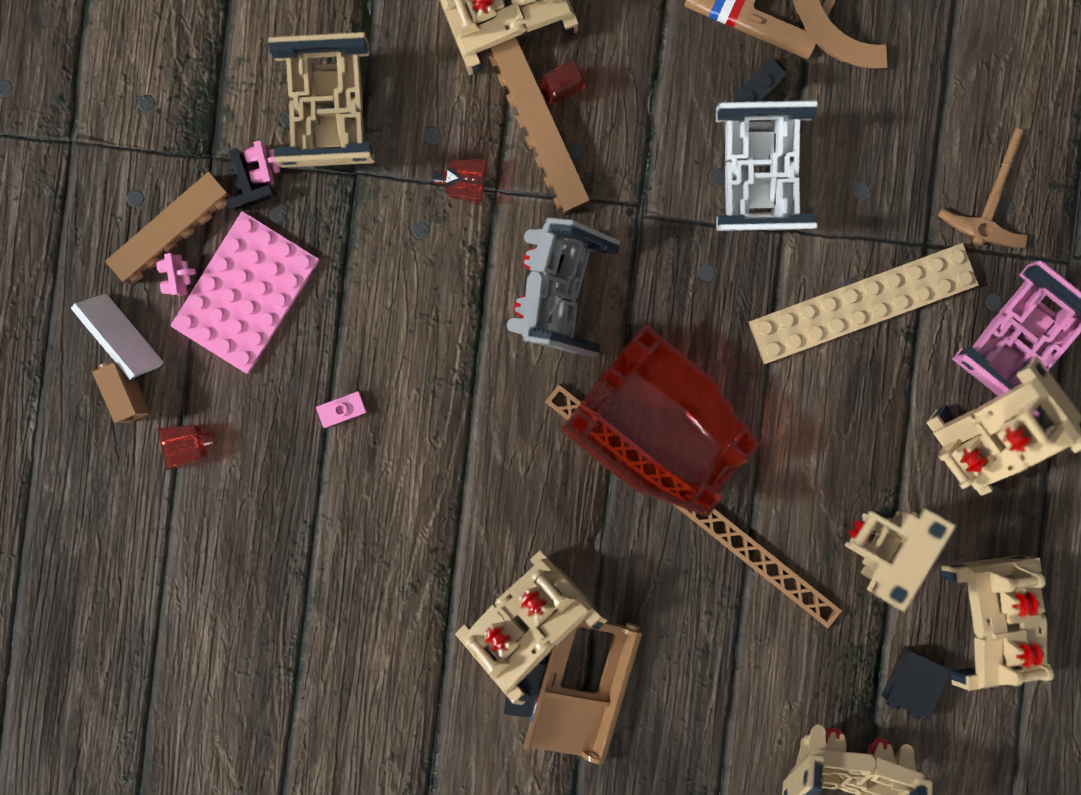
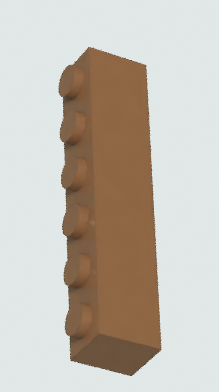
M207 172L105 262L122 282L128 284L138 282L143 278V273L148 268L152 269L157 266L156 262L164 254L173 252L178 247L177 243L183 238L187 239L193 235L194 229L200 223L205 224L211 219V214L214 211L224 208L227 205L226 200L231 198L232 195L213 174Z

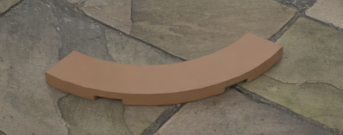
M793 0L795 10L805 26L804 29L812 40L830 56L860 68H887L886 44H867L845 35L827 17L819 0Z

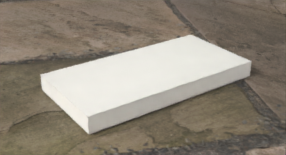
M107 293L75 303L71 307L73 312L129 379L156 369L164 363Z

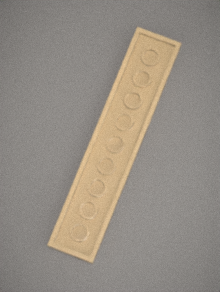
M961 243L748 323L764 364L976 287L978 282L965 247Z

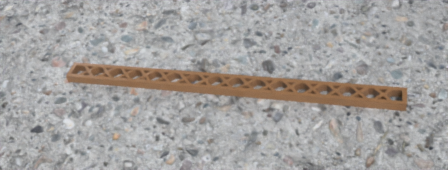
M558 385L547 398L546 404L825 627L829 628L842 612L841 609L563 387ZM559 391L567 397V406L557 407L551 402ZM570 400H572L577 405H571ZM582 408L585 420L575 421L572 419L571 409ZM568 409V415L562 410ZM588 414L592 416L594 419L588 420ZM599 422L602 424L603 434L592 435L589 423ZM584 423H585V424H586V429H585L584 427H582L580 424H584ZM606 428L612 433L606 434ZM617 436L620 448L610 449L607 446V437ZM597 438H603V442H604V443H602V442H601L599 439H597ZM634 450L637 452L638 462H626L624 451ZM615 452H621V457ZM641 456L647 461L641 462ZM652 464L655 469V476L645 477L642 465ZM660 479L672 480L673 490H661ZM688 493L690 495V504L680 505L677 494ZM695 508H707L708 518H696ZM723 521L726 532L715 533L713 522ZM741 535L743 546L733 547L731 545V536ZM758 549L761 560L750 561L748 550ZM776 563L778 575H768L766 564ZM794 578L796 589L786 590L784 579ZM812 592L814 603L804 604L801 593ZM829 606L833 609L826 620L820 617L819 607Z

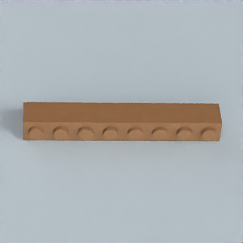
M516 37L490 47V53H488L489 60L493 67L496 65L500 73L497 74L501 86H506L509 94L506 95L511 108L516 107L518 115H516L517 122L520 128L525 127L528 134L525 136L530 149L534 148L537 153L534 159L539 170L544 169L547 177H544V181L548 190L553 189L556 195L553 201L557 210H562L565 215L589 204L588 195Z

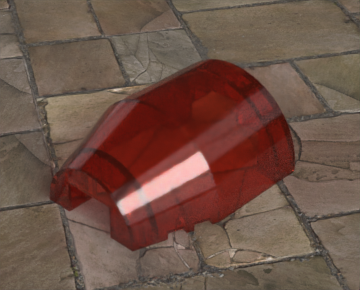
M647 324L638 331L559 430L632 490L704 516H709L722 499L719 493L736 469L749 461L760 445V442L744 420L741 421L733 408L735 406L733 403L728 402L721 392L722 387L719 383Z

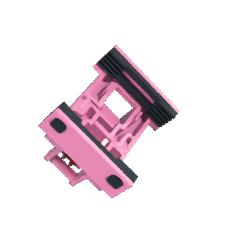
M1042 261L1030 263L1024 268L1019 276L1026 281L999 311V314L994 317L973 347L960 348L952 359L998 396L1022 384L1016 374L1024 362L1037 356L1048 370L1081 333V292ZM1047 295L1062 307L1063 310L1053 312L1041 300ZM1051 325H1053V327L1047 332V334L1044 335V333L1048 330V328H1049ZM1017 337H1020L1023 341L1030 345L1027 347L1024 343L1018 340ZM1016 371L1014 376L1009 379V377ZM1041 405L1033 412L1032 416L1034 418H1038L1044 411Z

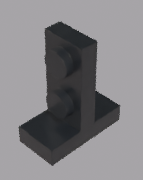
M770 57L764 63L765 65L732 97L737 103L760 102L791 73L776 57Z
M238 148L228 150L230 155L228 164L231 170L236 172L238 178L235 180L236 187L240 193H243L226 200L230 210L236 212L277 197L274 188L270 185L255 189L254 184L251 182L243 153Z

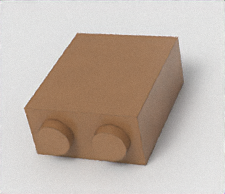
M104 362L98 365V370L92 372L114 423L132 422L151 413L136 378L129 379L116 362Z

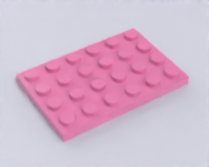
M241 211L170 326L241 371L249 374L320 259Z

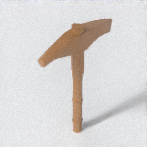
M1016 128L1014 130L982 217L957 215L943 207L937 215L965 236L972 238L974 245L983 246L986 243L1009 248L1026 247L1028 235L1008 232L993 222L1010 168H1012L1018 146L1021 144L1020 141L1024 133L1022 129Z

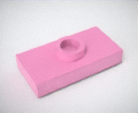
M359 391L316 407L323 428L367 413Z

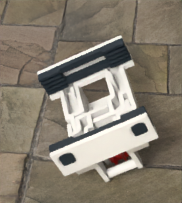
M817 101L720 103L716 107V122H726V215L716 217L717 231L817 228V213L800 214L798 177L800 120H811L817 116ZM749 120H771V122H749ZM749 131H771V132H749ZM774 133L776 134V148H775V153H774ZM754 166H770V173H754ZM776 192V205L774 206V198ZM749 208H773L771 212H749Z

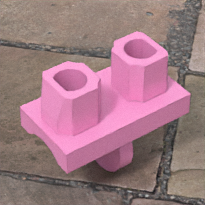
M261 141L254 142V147L244 150L247 163L259 162L260 169L249 171L250 179L253 184L265 183L270 186L275 185L271 166L274 173L280 172V168L274 162V149L268 150L270 156L268 158L266 146Z
M164 254L165 258L156 262L159 273L168 274V281H163L160 284L161 293L177 296L188 295L187 284H191L190 276L195 275L196 270L188 269L187 261H182V255Z

